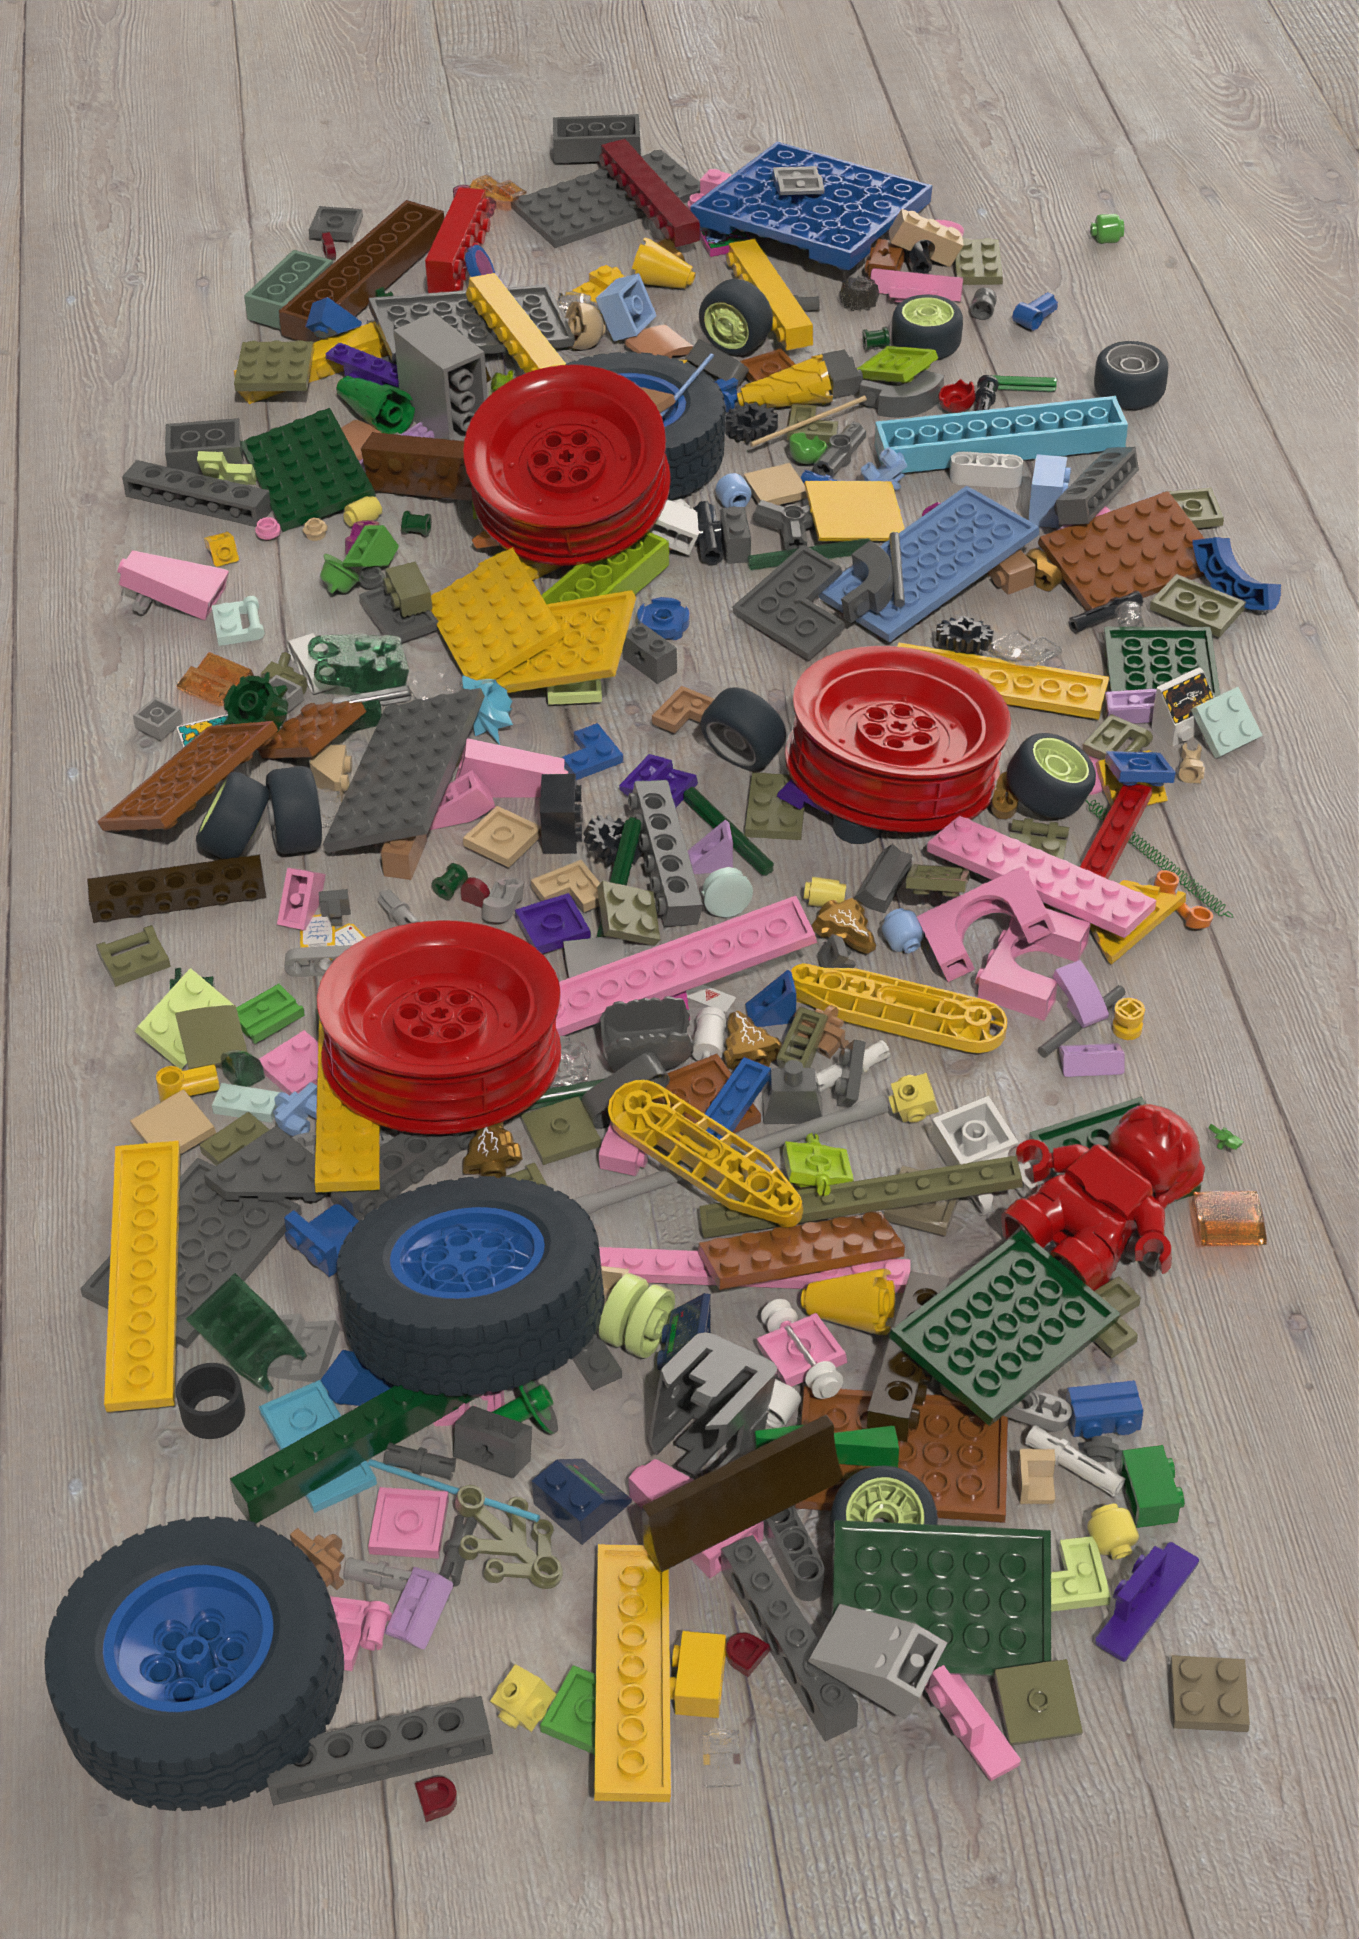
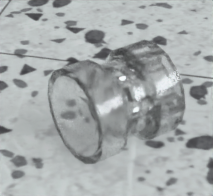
M1128 601L1117 607L1115 615L1118 627H1145L1139 604Z

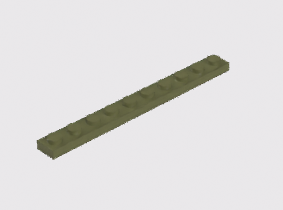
M1017 1155L830 1185L831 1192L827 1196H824L823 1192L822 1196H820L817 1192V1187L796 1190L803 1204V1215L799 1223L1023 1188ZM721 1203L699 1206L704 1238L779 1226L775 1222L731 1210Z

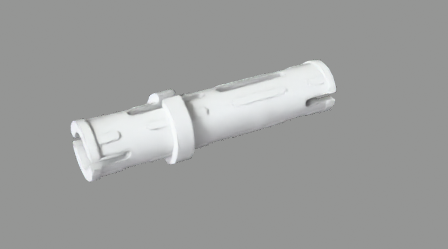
M883 1040L865 1049L862 1074L869 1071V1067L890 1057L889 1052L884 1053L889 1051V1048ZM839 1062L817 1073L821 1092L836 1085L837 1079L841 1077L843 1066H840Z
M1037 1425L1027 1435L1026 1445L1034 1449L1055 1450L1056 1466L1062 1465L1114 1498L1122 1489L1125 1482L1124 1477L1119 1476L1070 1446V1442L1066 1439L1060 1440Z

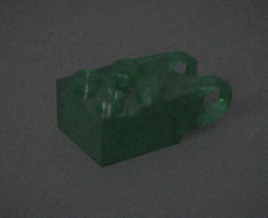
M364 633L318 635L312 638L307 645L310 657L319 661L315 664L313 673L316 680L322 684L349 687L353 693H366L406 685L409 666L400 636L367 635ZM318 644H326L328 646L325 651L313 650ZM323 668L334 669L330 675L320 674Z
M236 1273L186 1318L200 1336L240 1376L267 1394L274 1389L268 1379V1368L276 1358L290 1355L303 1361L308 1356L276 1312Z

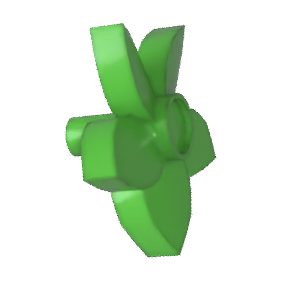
M1210 1124L1208 1127L1216 1134L1214 1138L1220 1140L1217 1145L1219 1149H1223L1226 1145L1236 1150L1244 1142L1225 1127L1222 1130L1213 1124Z

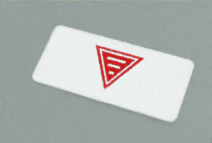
M705 985L686 990L687 998L719 1008L724 1012L728 1011L736 999L732 995Z

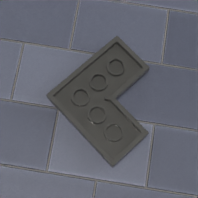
M803 544L733 605V613L809 661L845 629L844 621L811 602L842 575L841 566Z

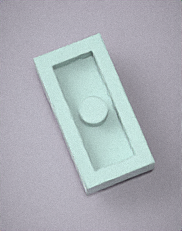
M221 1083L212 1104L213 1114L239 1118L249 1111L259 1121L272 1123L275 1117L273 1111L277 1108L274 1099L280 1092Z

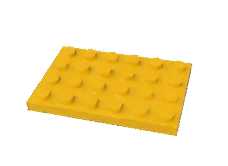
M513 547L501 552L494 559L478 566L471 573L455 580L448 587L431 595V612L439 621L436 624L463 675L474 680H495L565 637L564 632Z
M630 590L547 604L564 632L565 637L495 679L496 682L505 688L507 693L615 677L636 601L635 594Z

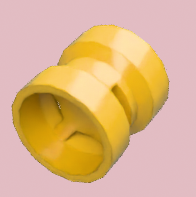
M1123 998L1116 1003L1112 1030L1118 1038L1134 1040L1141 1035L1143 1029L1142 1021L1145 1015V1007L1141 1001L1134 998Z

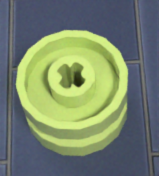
M632 1273L625 1274L612 1289L605 1303L599 1325V1337L602 1341L615 1347H621L625 1344L629 1353L643 1359L648 1358L662 1342V1329L670 1322L671 1311L675 1306V1294L672 1290L658 1284L649 1287L646 1279Z

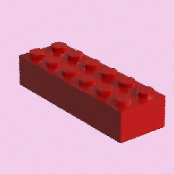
M458 188L425 259L428 293L463 291L464 282L468 281L469 278L465 262L467 249L474 245L481 246V244H484L485 234L490 231L491 222L487 218L489 199H486L485 189Z

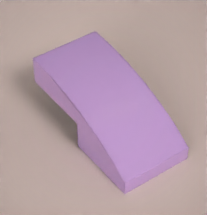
M1081 960L1055 969L1053 978L1069 998L1067 1007L1082 1028L1108 1018L1109 1013L1105 1002Z

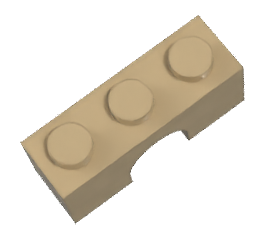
M901 209L889 229L890 242L909 251L920 240L931 241L928 246L930 259L951 267L964 246L962 234L957 229L940 225L934 219L928 220L923 218L915 211Z

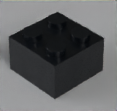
M542 774L540 821L543 854H577V842L583 841L582 825H578V823H583V806L577 804V802H582V785H576V774Z

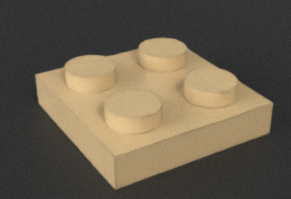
M496 806L463 837V844L465 847L509 868L542 836L541 826Z

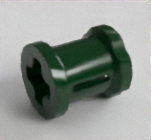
M882 327L881 330L868 331L867 329L862 331V342L865 351H869L870 348L883 346L886 348L890 346V336L887 327Z
M406 510L402 516V533L411 531L422 533L423 536H429L432 527L431 514L422 516L411 514L410 511Z
M451 863L447 866L446 872L441 877H436L432 880V889L440 898L450 900L454 896V891L469 878L468 873L461 865Z

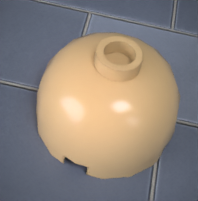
M572 302L569 305L565 318H569L568 325L575 338L574 345L569 348L582 350L594 347L606 330V325L603 322L600 311L593 305L584 302Z

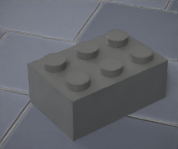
M240 419L166 424L165 456L167 467L203 475L197 462L198 451L223 452L228 464H243V438Z

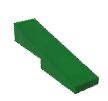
M804 1425L756 1430L755 1450ZM895 1426L834 1433L839 1464L872 1467L892 1466L898 1468L899 1444Z

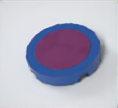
M474 245L467 249L465 262L471 277L495 273L493 264L482 247Z

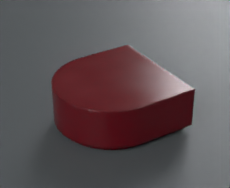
M330 232L322 233L324 256L326 259L334 260L336 259V249Z
M474 877L468 878L460 889L462 901L482 909L483 900L490 895L488 886L482 880Z
M750 1633L735 1634L728 1640L726 1645L728 1663L747 1677L752 1674L770 1652L769 1644Z
M433 1777L415 1783L425 1822L444 1817L455 1809L457 1805V1791L451 1780L445 1777Z

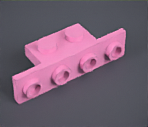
M872 269L870 292L889 294V297H895L896 302H902L909 297L925 294L938 295L951 301L961 302L962 277L884 269Z
M944 1665L933 1670L924 1689L928 1693L933 1705L941 1711L956 1737L960 1738L990 1782L1020 1766V1757L960 1675H951Z

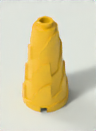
M823 355L811 356L810 359L771 374L769 377L745 384L740 388L741 392L737 393L739 405L744 406L745 402L748 404L757 402L758 406L767 404V408L792 406L793 404L807 405L833 402V395L829 394V390L832 389L825 360L822 361Z

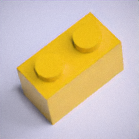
M682 1631L681 1645H674L672 1667H678L677 1677H670V1700H675V1715L719 1718L726 1659V1635Z

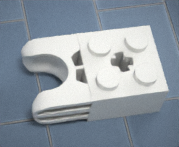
M989 1096L932 1119V1141L948 1166L1016 1155L1018 1141ZM1018 1162L1023 1188H1016V1190L1022 1197L1036 1194L1038 1182L1034 1183L1031 1165L1029 1162L1025 1164ZM992 1192L967 1196L980 1216L992 1212Z

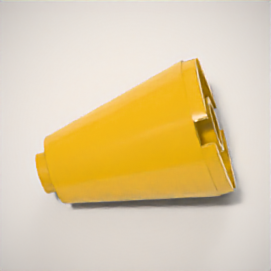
M645 237L643 239L645 245L640 244L632 265V269L636 270L635 274H640L643 284L686 289L688 285L692 286L696 273L693 272V266Z
M876 1269L811 1282L808 1284L807 1289L802 1291V1308L806 1309L809 1316L817 1313L820 1319L876 1335H887L891 1330V1326H886L887 1318H894L895 1285L894 1281L887 1280V1275L892 1273L888 1269Z

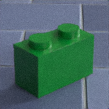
M1158 1445L1122 1450L1119 1471L1121 1476L1125 1478L1124 1488L1136 1528L1177 1523L1180 1508H1184L1185 1505L1182 1488L1175 1485L1174 1462L1172 1458H1167L1164 1446Z

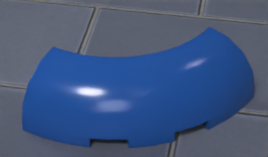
M1213 537L1193 540L1194 553L1201 572H1204L1213 589L1246 601L1245 608L1273 610L1277 607L1281 596V584L1262 583L1245 573L1234 557L1230 538Z

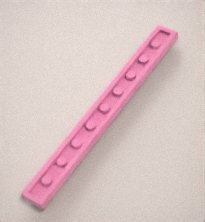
M599 1247L601 1266L629 1269V1273L646 1279L648 1283L716 1285L698 1251ZM888 1259L748 1284L742 1287L807 1289L808 1284L811 1282L876 1269H888L892 1274L887 1275V1280L894 1281L895 1293H904L910 1275V1259Z

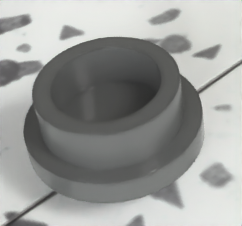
M368 566L362 569L359 576L361 581L359 583L365 588L376 589L383 584L385 576L379 567Z
M1094 1436L1090 1442L1084 1444V1450L1087 1452V1456L1096 1462L1115 1461V1454L1119 1452V1445L1112 1443V1438Z

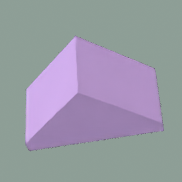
M727 820L720 823L688 850L694 874L713 873L718 869L726 867L733 868V841L730 824Z

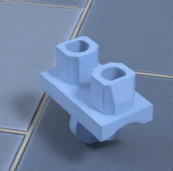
M887 447L879 455L884 463L877 469L872 462H868L861 467V472L865 481H892L893 488L898 491L901 488L898 481L905 476L902 470L908 466L901 452L896 453L890 447Z
M312 1082L299 1094L295 1091L291 1095L280 1092L274 1099L277 1106L273 1111L275 1121L278 1127L288 1135L295 1136L308 1133L310 1122L306 1118L310 1115L316 1119L317 1085Z

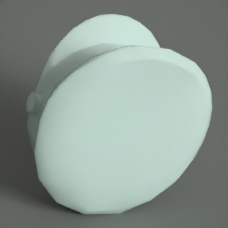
M731 867L718 869L711 873L703 884L702 895L705 907L715 916L726 918L735 916L749 905L753 896V887L740 870Z

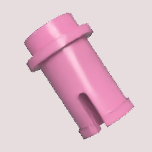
M372 1601L368 1607L364 1608L363 1614H365L366 1620L359 1643L364 1649L375 1651V1648L377 1650L382 1649L386 1623L392 1617L388 1604L381 1601Z

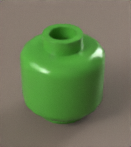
M1118 214L1097 215L1095 222L1090 225L1091 237L1095 236L1096 241L1100 244L1119 242L1120 237L1124 236V220L1120 219Z

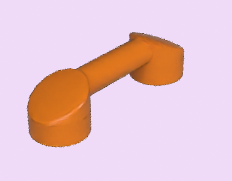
M1161 870L1156 875L1154 886L1160 887V892L1176 895L1175 891L1179 883V877L1171 871ZM1183 903L1176 909L1186 920L1185 925L1190 928L1202 929L1211 925L1213 913L1205 907L1195 906L1190 908L1186 903Z

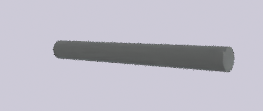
M892 532L889 535L894 603L897 607H903L905 605L900 536L898 532Z
M1116 986L1102 997L1107 1009L1126 994L1122 986ZM1074 1019L1038 1048L1040 1056L1046 1058L1083 1029L1077 1019Z

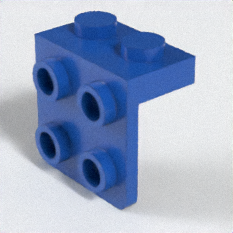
M339 1204L332 1205L310 1222H307L293 1210L284 1217L286 1226L285 1237L313 1265L317 1266L328 1277H331L337 1272V1260L341 1245H343L344 1239L349 1232H352V1228L359 1220Z

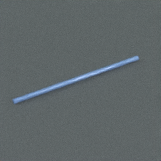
M709 354L674 395L675 401L712 360L714 354ZM672 406L661 412V416L663 417Z

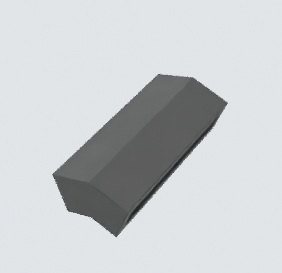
M893 843L885 848L855 897L867 908L886 913L911 869L912 854L902 852Z

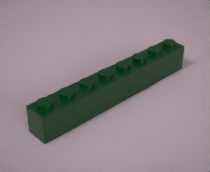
M395 1385L230 1478L234 1502L247 1521L257 1524L308 1495V1493L315 1491L357 1467L362 1462L385 1451L389 1443H399L457 1410L464 1403L467 1404L483 1394L468 1395L467 1393L462 1396H446L445 1393H441L440 1395L426 1394L421 1390L416 1392L404 1389L402 1385L399 1387Z

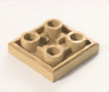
M790 463L744 474V479L758 503L760 500L781 505L796 503L807 498L804 483Z
M184 1089L130 1120L133 1129L145 1143L179 1140L180 1154L216 1134L214 1125Z

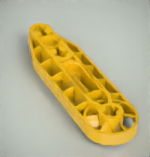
M802 963L794 966L791 970L796 990V1002L810 1005L823 1011L829 1005H833L838 1008L837 1018L845 1022L972 1053L992 1051L999 1047L1006 1038L1007 1017L1004 1011L997 1004L984 999L857 968H823ZM991 1015L995 1017L993 1021H991ZM993 1024L1003 1027L996 1036L990 1034V1026Z
M635 1080L625 1083L614 1092L609 1100L608 1113L613 1129L622 1138L731 1210L772 1221L779 1226L787 1228L793 1227L801 1221L803 1204L800 1195L767 1154L657 1083L649 1080ZM662 1097L667 1105L653 1103L652 1100ZM685 1111L697 1119L698 1122L696 1124L682 1115ZM709 1127L723 1137L719 1140L706 1130ZM657 1144L670 1154L666 1157L653 1147ZM731 1144L737 1145L746 1151L747 1154L745 1156L731 1148ZM757 1159L760 1160L761 1162L766 1164L771 1169V1171L768 1172L767 1170L763 1169L762 1167L757 1165L755 1161ZM683 1161L694 1169L693 1172L690 1173L678 1165L677 1162ZM705 1176L719 1186L717 1189H714L701 1179ZM759 1189H767L763 1192H756ZM730 1192L743 1202L730 1199L725 1195Z

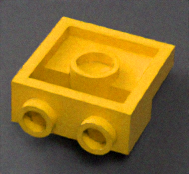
M601 266L589 273V282L583 283L572 290V298L578 302L591 304L598 309L595 298L616 279L626 276L621 274L617 267Z

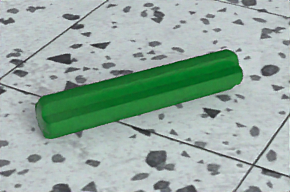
M992 375L999 382L997 390L1055 392L1057 388V379L1055 377Z

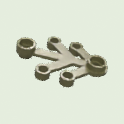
M474 1485L461 1487L455 1500V1507L459 1514L464 1517H474L498 1540L478 1539L474 1535H466L460 1541L458 1547L459 1555L466 1560H473L478 1554L517 1556L523 1563H504V1561L498 1558L488 1560L483 1572L485 1579L491 1583H499L504 1577L527 1578L535 1586L542 1589L556 1587L562 1579L563 1569L560 1561L551 1552V1537L554 1531L552 1523L545 1519H539L538 1522L534 1523L531 1537L537 1542L536 1554L527 1546L526 1518L506 1512L508 1518L511 1519L510 1531L483 1506L485 1494L479 1487ZM518 1496L512 1497L507 1504L517 1506L525 1511H528L529 1507L528 1502ZM537 1529H543L547 1534H541ZM465 1545H471L475 1549L469 1550L465 1547ZM490 1568H496L500 1573H493Z

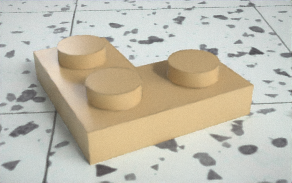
M582 860L531 879V888L541 901L569 893L583 912L600 906L597 890L600 882Z

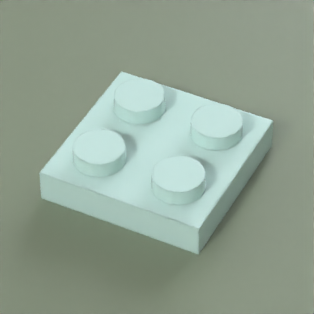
M1239 687L1191 709L1215 759L1263 736Z

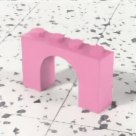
M1024 866L1009 871L992 881L984 883L917 916L948 982L975 970L964 948L963 939L968 927L984 915L1005 913L1012 916L1019 923L1029 944L1056 931Z
M1046 908L1056 931L1029 944L1019 923L1011 916L1009 928L1002 931L997 949L990 951L985 969L980 968L975 980V984L979 986L978 998L1045 1021L1056 1001L1058 983L1055 979L1022 968L1014 959L1027 952L1040 951L1076 962L1080 959L1088 944L1090 923Z

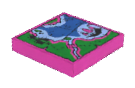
M700 228V240L710 257L729 253V243L751 240L747 232L739 231L738 228L730 234H720L718 231L710 228Z

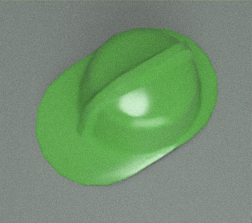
M329 554L323 555L325 562L320 578L328 585L327 591L333 593L337 590L347 593L358 581H361L358 574L351 567H344L341 560Z

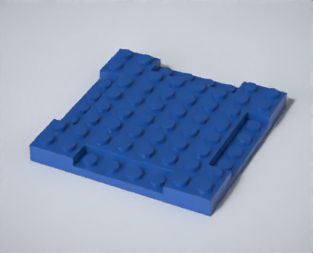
M777 141L692 204L690 211L699 220L700 228H710L718 231L720 234H730L738 228L739 231L752 232L762 238L769 237L778 240L779 243H789L803 250L809 249L810 259L817 260L821 264L837 266L841 270H850L870 253L871 244L890 229L901 209L918 213L931 202L933 185ZM817 166L818 174L822 176L824 194H778L772 176L773 167Z

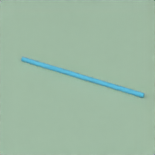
M373 1459L368 1461L371 1467L455 1495L458 1494L459 1488L385 1465ZM485 1497L484 1505L538 1522L540 1519V1515Z

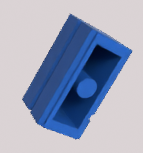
M1136 1381L1067 1388L1066 1401L1072 1409V1415L1069 1420L1073 1437L1084 1436L1087 1439H1091L1094 1436H1101L1106 1433L1117 1432L1120 1435H1129L1136 1430H1141L1143 1407Z

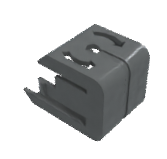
M711 1333L695 1335L661 1369L649 1434V1442L654 1454L658 1455L693 1418L697 1419L696 1422L677 1440V1445L690 1451L678 1464V1467L694 1475L699 1474L701 1468L732 1436L737 1438L736 1447L716 1469L754 1451L755 1431L764 1430L767 1424L769 1404L772 1399L777 1374L775 1363Z

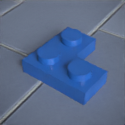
M598 723L574 731V741L581 750L562 757L564 759V768L569 774H576V780L624 763L623 753Z

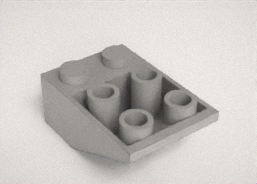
M839 1604L808 1662L901 1718L906 1719L920 1698L947 1642L915 1623Z

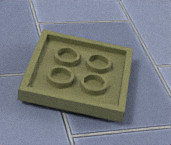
M275 340L272 342H242L234 380L235 391H307L314 354L313 341L281 342Z

